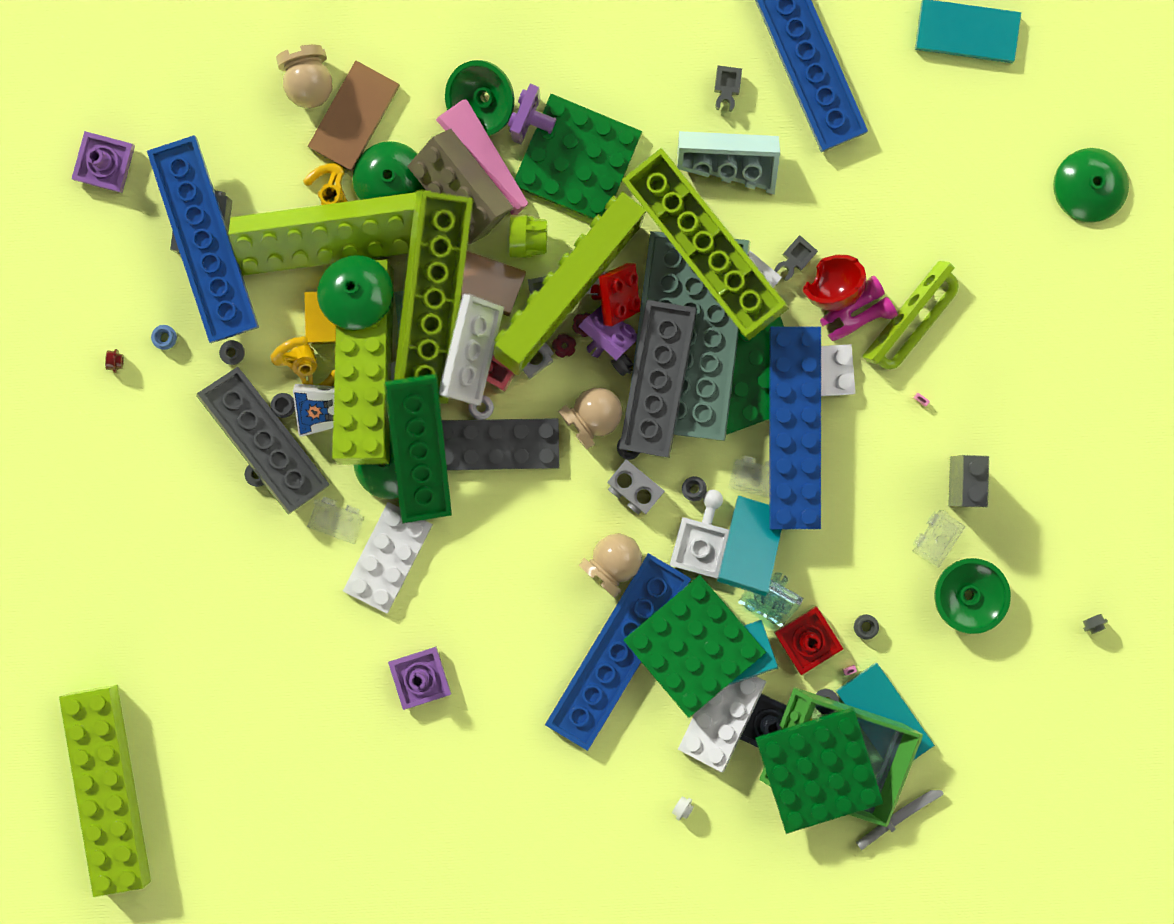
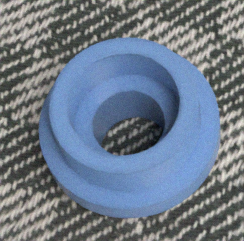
M159 325L153 330L151 340L155 347L167 350L175 345L177 334L172 327ZM164 333H167L169 336L166 342L161 340V336Z

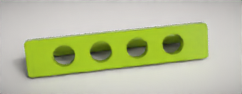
M938 261L897 312L898 316L888 323L862 357L867 362L879 364L885 369H894L904 361L958 292V280L951 273L955 267L950 262ZM946 281L949 287L945 294L892 359H887L885 357L886 353L943 282Z

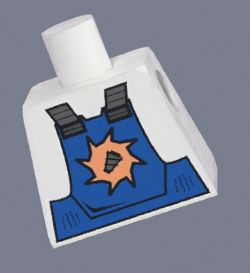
M295 384L293 397L299 437L332 429L334 386Z

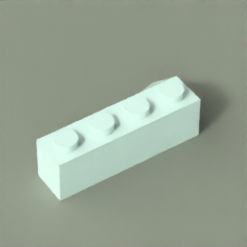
M679 131L677 168L679 170L705 177L710 175L720 177L721 181L739 182L745 184L747 188L755 189V187L765 189L766 193L775 195L780 158L779 136Z

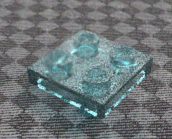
M776 572L773 574L766 597L745 590L738 603L745 606L747 610L766 618L770 623L782 627L801 606L804 598L785 588L788 577L784 575L781 581L780 578L783 573Z

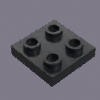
M761 693L740 740L758 748L756 737L781 730L780 723L787 705Z

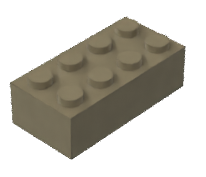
M452 129L433 136L407 166L426 191L431 190V192L473 198L468 235L469 245L487 236L513 209L510 202Z

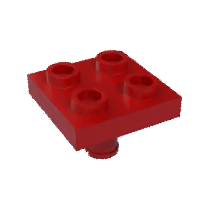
M626 263L599 276V284L592 286L590 293H597V295H591V298L593 300H601L604 326H614L640 312L641 301L638 293L636 263Z
M817 606L774 632L801 676L844 649Z

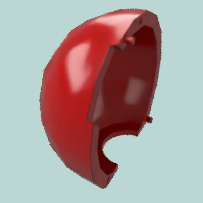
M850 255L825 257L816 266L817 274L812 284L807 282L803 287L804 294L813 305L827 311H841L855 304L863 294L867 282L865 268L857 258Z

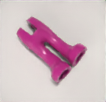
M873 275L868 278L865 290L855 304L841 311H829L820 319L822 327L833 323L839 317L843 322V327L835 329L834 332L828 335L831 341L848 336L877 318L893 319L898 316L893 303L888 297L881 299L862 313L854 317L851 316L857 309L885 295V291L876 276Z

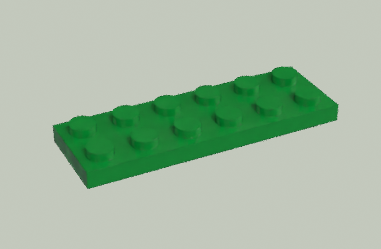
M432 374L385 381L384 387L402 524L452 516L437 376Z

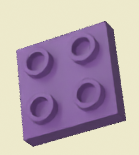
M531 83L527 90H522L518 99L520 104L517 113H512L508 123L512 141L521 145L530 125L551 134L556 123V118L536 111L541 100L540 89Z
M84 131L71 179L123 193L135 145Z
M602 305L579 326L593 339L586 349L590 353L593 349L597 348L591 355L595 358L600 357L601 353L605 350L617 361L637 340V333L634 328L623 321L614 326H604Z
M437 646L388 662L403 710L452 694Z

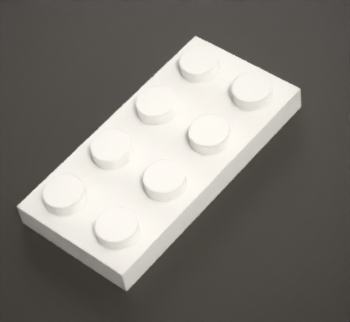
M463 294L439 395L474 405H481L494 352L493 347L496 344L494 340L498 335L504 307L472 295Z
M387 502L343 592L388 614L433 524L426 520L402 524L400 508Z
M755 676L725 687L694 714L678 750L723 773L767 681Z

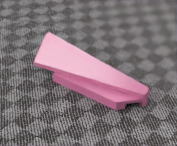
M466 99L462 100L440 115L436 121L445 131L448 129L453 130L513 206V209L510 211L511 215H518L528 205V201Z

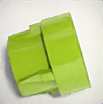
M527 215L510 216V257L527 258V256L533 257V255L547 253L546 219H536L534 216Z

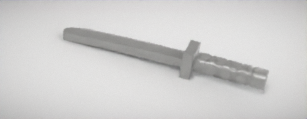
M930 790L894 813L888 827L878 825L863 836L862 839H859L856 844L863 850L889 829L893 832L896 830L895 826L943 796V791Z

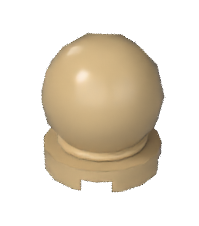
M310 44L301 45V51L289 54L287 49L276 56L279 70L286 71L283 76V88L288 99L298 107L306 109L322 106L333 90L332 76L328 68L322 64L327 60L325 48L322 49V45Z
M591 388L583 391L576 398L573 408L569 409L565 404L558 411L568 427L573 424L579 433L576 435V438L586 450L595 446L592 440L594 436L604 437L612 433L620 423L623 414L619 398L606 388Z
M621 533L607 535L598 541L593 550V559L588 561L584 557L579 567L592 579L597 575L603 581L600 584L602 588L615 598L622 591L617 587L619 583L629 581L637 574L642 562V552L633 538Z

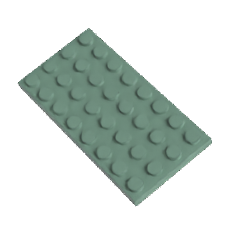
M650 231L632 377L647 300L697 308L674 435L725 441L739 328L663 232ZM735 239L749 257L750 240Z

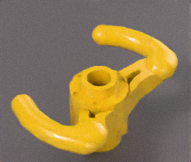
M329 163L319 166L304 178V185L311 186L317 178L330 173L331 176L328 184L323 185V188L318 192L321 204L348 202L341 185L345 170L340 164ZM333 196H336L335 200L333 202H330V199Z
M305 336L285 341L273 351L270 358L274 365L288 366L299 376L302 384L313 385V373L316 371L317 361L314 349L310 347ZM335 370L318 385L333 386Z

